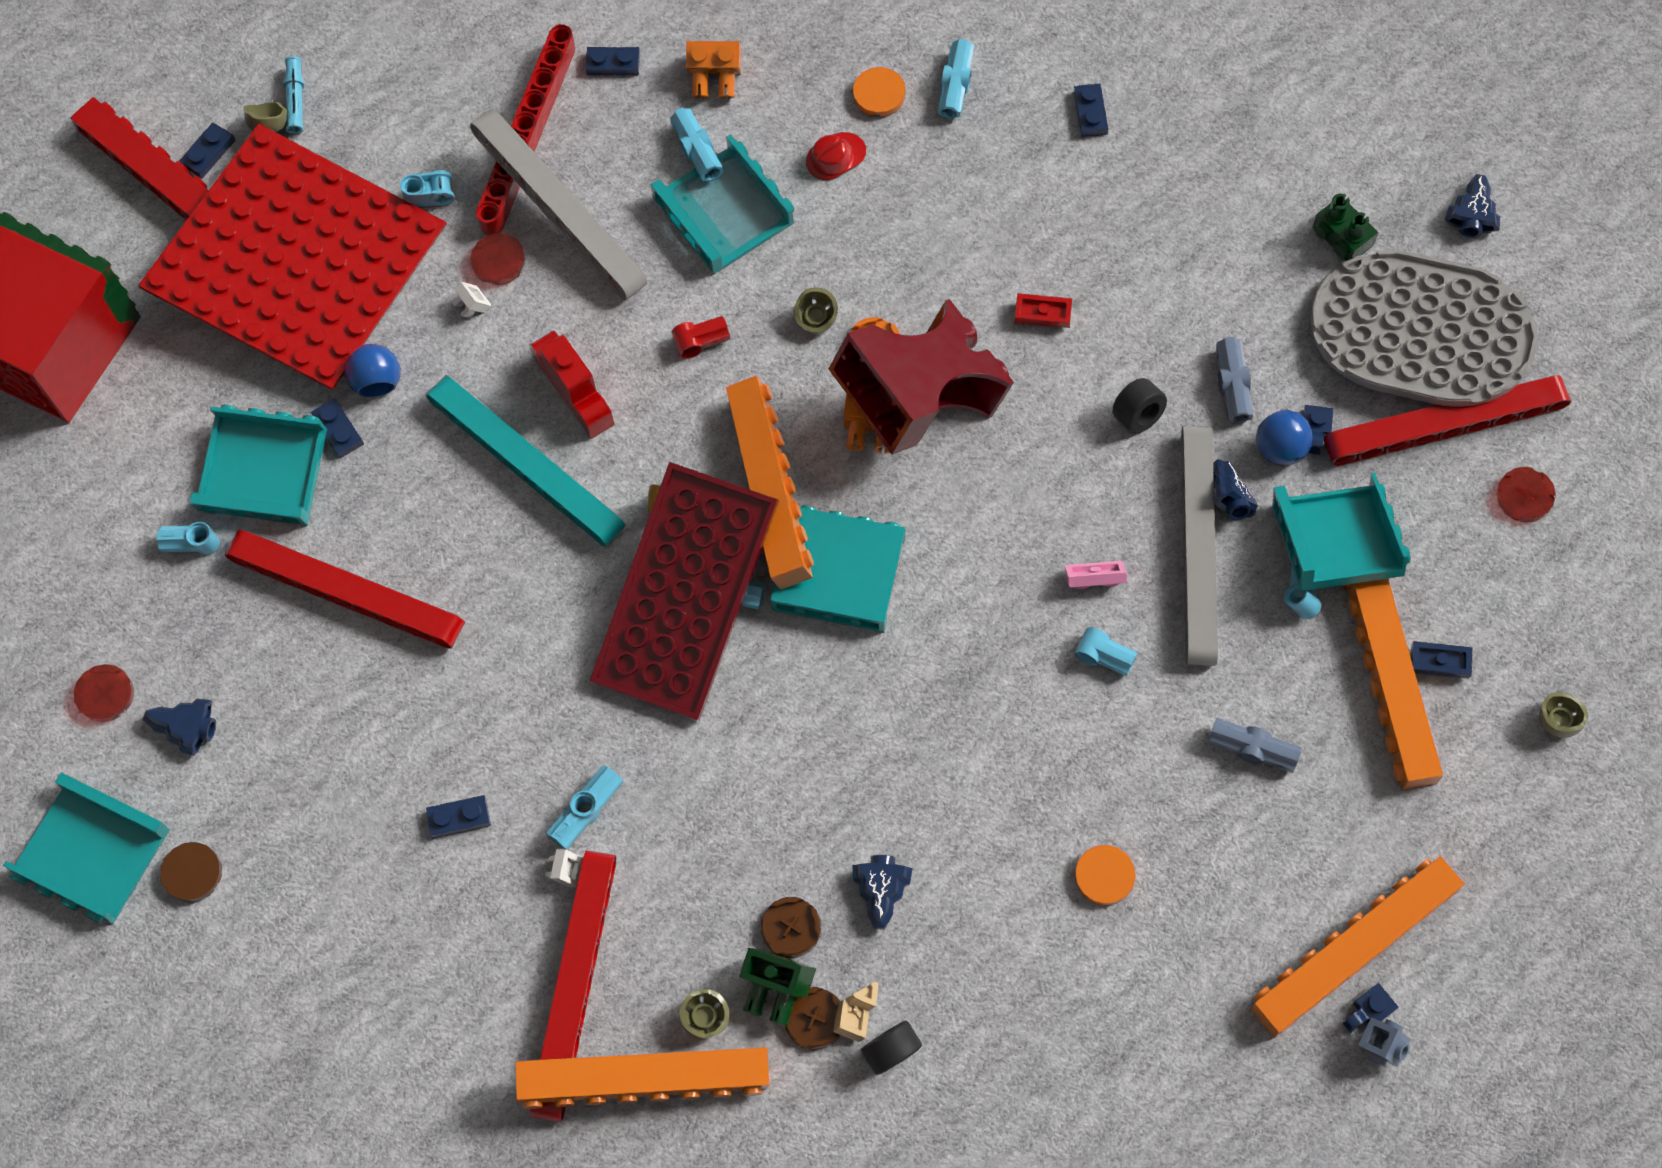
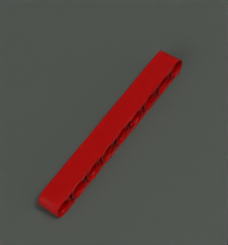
M565 24L555 25L549 31L511 124L515 132L534 152L576 50L572 29ZM497 161L476 209L481 231L488 236H495L502 232L520 189V186L509 174L504 175L507 172ZM495 217L492 220H486L487 218Z
M1554 375L1518 384L1508 393L1490 402L1463 407L1435 405L1336 430L1324 436L1323 442L1332 465L1343 466L1556 412L1569 406L1572 401L1562 377Z
M237 530L224 554L227 559L240 566L448 649L453 648L465 624L462 618L453 613L244 530Z
M586 850L584 853L540 1060L577 1057L616 869V855ZM543 1102L541 1108L530 1109V1117L562 1122L566 1107H556L555 1102Z

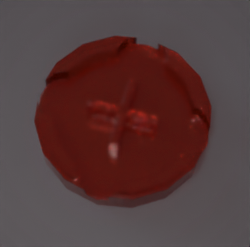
M502 233L487 235L479 240L472 249L470 258L476 276L481 281L492 283L493 285H504L518 278L526 262L524 250L519 241L508 234Z
M1527 466L1514 468L1507 472L1499 482L1496 492L1498 505L1503 512L1512 519L1524 523L1536 522L1544 518L1552 509L1556 498L1554 484L1543 472L1539 473L1533 470L1534 468Z
M108 664L93 666L85 671L77 680L73 692L74 703L79 711L92 721L107 722L115 720L132 703L134 697L133 683L126 672L117 666Z

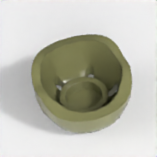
M279 102L245 105L244 117L247 126L252 131L258 124H261L274 132H278L285 126L287 109Z
M814 287L804 290L794 306V317L798 326L813 334L823 333L831 328L838 314L836 298L832 293L823 288Z
M1564 692L1549 694L1542 702L1539 710V719L1543 729L1550 735L1558 738H1568L1578 734L1584 728L1589 717L1585 705L1575 696Z
M702 989L691 992L683 1000L679 1018L681 1025L688 1034L696 1038L707 1039L725 1030L729 1022V1008L722 995L713 990ZM701 996L704 998V1003L700 1002ZM719 1003L720 1006L714 1009V1006ZM686 1008L691 1009L692 1012H688Z

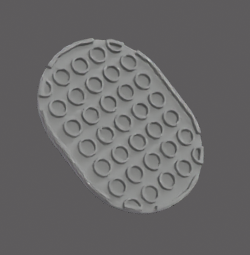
M1377 251L1376 254L1363 257L1359 255L1343 262L1338 269L1328 274L1321 282L1313 299L1310 324L1315 344L1324 359L1338 373L1352 382L1372 390L1442 406L1463 407L1479 405L1508 393L1522 381L1529 371L1538 342L1536 322L1527 308L1528 304L1516 290H1512L1501 282L1502 279L1474 266L1405 251Z

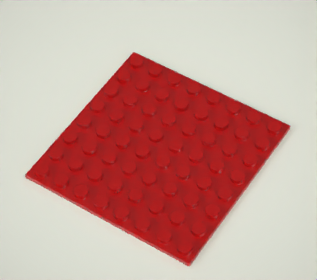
M258 124L139 283L138 287L333 391L345 373V365L350 354L366 343L441 234L447 222L273 130Z

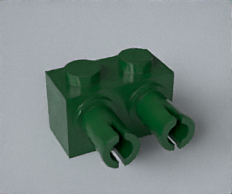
M1339 193L1334 195L1329 205L1316 214L1312 228L1319 238L1325 239L1333 247L1337 256L1347 261L1364 254L1372 248L1379 232L1369 223L1368 216L1364 218L1365 213L1358 212L1350 205L1349 197L1345 200L1346 195Z
M748 948L739 977L748 980L751 986L742 1010L762 1016L768 991L774 989L778 994L769 1020L788 1026L795 999L808 997L816 968L764 950Z

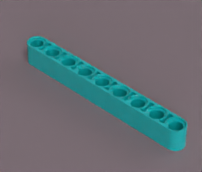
M445 375L426 393L427 399L433 406L600 545L607 547L626 527L619 516L451 377Z

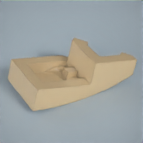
M873 982L839 1003L833 1032L857 1042H861L866 1038L869 1011L876 1007L879 983Z

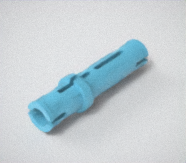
M297 56L285 58L286 77L283 79V87L286 89V131L291 134L303 132L302 89L305 86V82L302 78V60ZM293 77L295 81V89H293ZM293 101H295V113L293 112Z

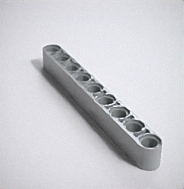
M490 109L470 123V129L476 139L621 299L627 300L647 285V279L641 269L495 109Z
M1182 426L1181 475L1186 665L1216 666L1218 660L1212 427Z

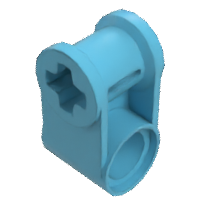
M445 170L410 174L405 176L400 183L403 199L419 208L446 206L455 200L454 193L451 192L450 187L452 175Z

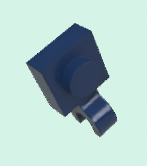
M1305 405L1303 417L1308 421L1313 433L1312 446L1308 453L1320 455L1324 436L1332 432L1333 408Z
M1377 983L1354 1001L1353 1004L1358 1011L1347 1018L1342 1024L1352 1033L1364 1022H1369L1371 1017L1383 1021L1399 1007L1384 988Z

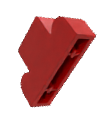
M553 330L529 344L533 358L591 439L615 425L608 404L596 390L592 373L564 334L558 336Z

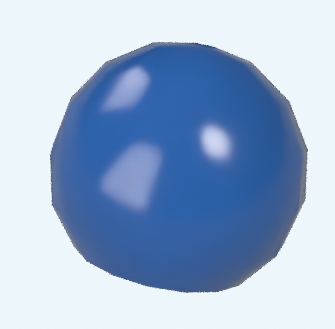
M378 344L360 346L350 354L345 365V378L348 385L359 396L376 397L392 392L401 377V366L397 357L387 347Z
M1288 409L1280 410L1269 415L1258 426L1256 433L1258 449L1267 461L1280 466L1295 464L1307 455L1312 446L1313 433L1311 427L1300 413Z

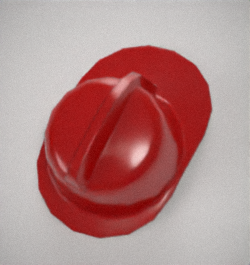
M850 132L825 135L819 138L809 150L806 156V167L815 178L832 180L863 162L866 156V145L858 135Z

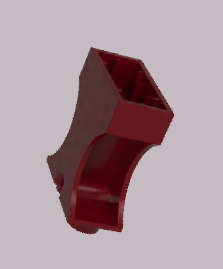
M950 299L945 300L925 334L901 335L884 330L874 324L847 333L828 368L891 455L917 446L940 409L960 408L973 411L986 418H991L1014 384L1005 364L1001 360L996 359L988 349L978 352L971 350L977 344L976 328L968 318L962 316Z

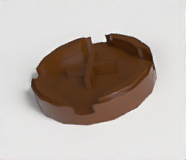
M198 842L183 843L173 848L165 857L161 866V882L165 890L174 898L187 903L198 902L210 896L222 877V864L218 855L207 845Z
M784 897L774 901L766 910L761 920V934L766 946L774 954L785 958H798L809 953L817 945L821 935V919L817 910L804 901V899Z
M811 987L807 998L799 997V999H795L788 1021L789 1024L788 1026L785 1025V1029L792 1041L802 1048L811 1050L823 1049L836 1042L840 1034L833 1032L837 1009L840 1003L838 997L823 988Z

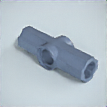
M1234 337L1224 338L1216 342L1219 364L1218 385L1220 393L1224 394L1228 422L1241 424L1252 420L1254 416L1250 398V371L1244 364L1240 339H1235Z
M1216 718L1208 740V744L1234 752L1245 762L1256 765L1265 763L1290 773L1295 771L1302 747L1273 738L1268 731L1254 726L1244 728Z

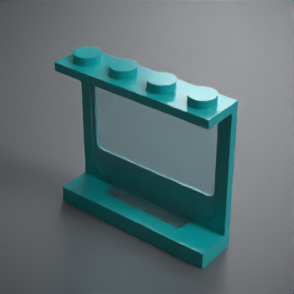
M731 134L726 136L727 149L716 155L723 168V173L717 180L713 182L702 181L695 168L668 186H665L660 179L650 184L653 199L713 274L721 271L794 224L793 212L795 209L791 201L787 197L783 199L779 194L776 183L771 178L767 179L759 162L757 160L752 161L744 144L741 141L737 142Z

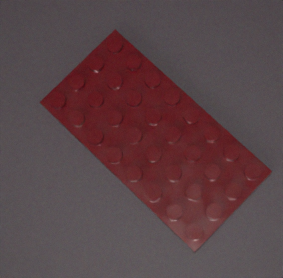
M669 462L589 681L700 721L779 500Z

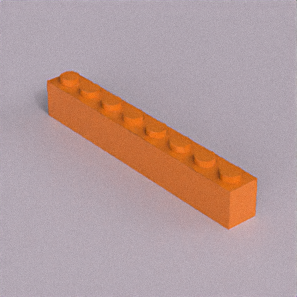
M756 375L727 386L726 390L749 488L779 500L763 547L770 577L782 590L812 579L810 567L814 566L811 553L809 550H806L804 542L808 541V537L798 519L802 517V513L792 495L796 493V489L791 477H788L787 470L790 469L789 461L781 450V446H784V440L780 431L776 430L775 423L778 422V416L774 407L770 405L769 400L773 399L772 392L768 384H763Z
M1389 579L1342 585L1344 590L1348 589L1350 597L1348 599V609L1350 615L1355 616L1357 622L1355 627L1357 641L1363 644L1365 652L1363 653V664L1366 670H1370L1372 677L1370 681L1371 693L1374 698L1378 699L1380 707L1377 711L1378 719L1382 726L1385 725L1387 732L1385 737L1386 748L1389 754H1393L1395 762L1393 764L1394 778L1397 782L1400 781L1402 790L1438 784L1443 777V772Z
M1441 856L1433 862L1427 858L1415 868L1418 874L1410 880L1405 876L1392 887L1395 892L1388 898L1384 894L1379 896L1369 905L1372 909L1365 916L1361 913L1355 915L1346 923L1349 928L1345 932L1340 934L1338 931H1335L1323 941L1326 945L1325 948L1318 953L1314 949L1311 950L1300 960L1303 964L1296 971H1293L1290 967L1277 978L1279 982L1277 986L1272 990L1266 986L1253 997L1256 1002L1250 1010L1274 1038L1455 895L1465 885Z
M767 1047L515 1061L517 1104H523L525 1109L541 1108L543 1102H555L556 1107L573 1106L574 1101L587 1100V1105H601L606 1103V1099L618 1098V1103L637 1102V1097L650 1096V1101L669 1100V1095L680 1094L681 1099L700 1098V1093H712V1097L722 1098L731 1096V1091H743L744 1096L761 1095L762 1090L767 1089L770 1085Z

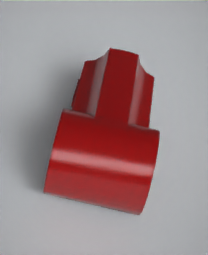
M723 316L695 325L692 322H684L675 326L671 331L679 355L683 359L699 355L703 348L731 340L728 326Z

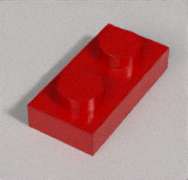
M1017 293L1014 323L1070 328L1073 298Z

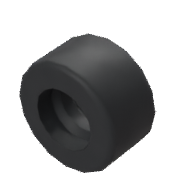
M1145 378L1136 379L1129 383L1116 397L1112 413L1130 432L1141 433L1151 428L1162 416L1167 405V397L1150 380Z
M902 1021L861 1048V1052L876 1075H880L917 1052L922 1047V1043L909 1022Z

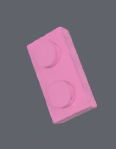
M1123 561L1065 565V576L1069 587L1087 589L1095 585L1115 587L1121 583H1127V572Z

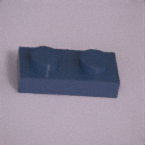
M587 47L585 68L587 75H639V47Z
M1101 83L1074 86L1073 92L1081 137L1108 135L1109 128Z
M212 122L179 162L187 170L203 179L236 141L235 137Z
M335 398L311 411L312 416L318 417L327 428L326 438L339 458L364 445L363 440Z
M1413 641L1411 644V661L1414 672L1469 679L1472 675L1473 647Z
M485 795L426 807L432 839L491 826Z

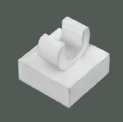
M461 282L454 289L459 296L454 300L453 305L457 307L466 305L464 311L461 312L463 317L469 318L474 315L475 311L485 313L492 306L476 285Z
M556 849V854L550 856L548 860L553 863L552 871L546 872L545 876L567 887H577L583 858L566 849Z

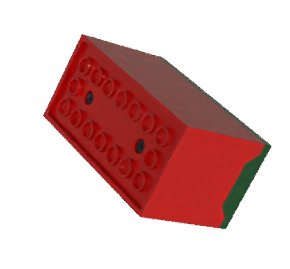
M7 212L0 214V390L70 423L141 316L135 308L136 304L127 295L128 291L119 282L120 278L112 271L109 261L101 256L94 258L77 245L71 247L54 234L47 236L30 223L24 225Z

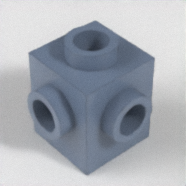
M1371 1017L1358 1046L1369 1053L1367 1059L1382 1067H1385L1387 1063L1398 1067L1400 1061H1403L1408 1055L1411 1039L1402 1033L1404 1027L1388 1019L1383 1023Z

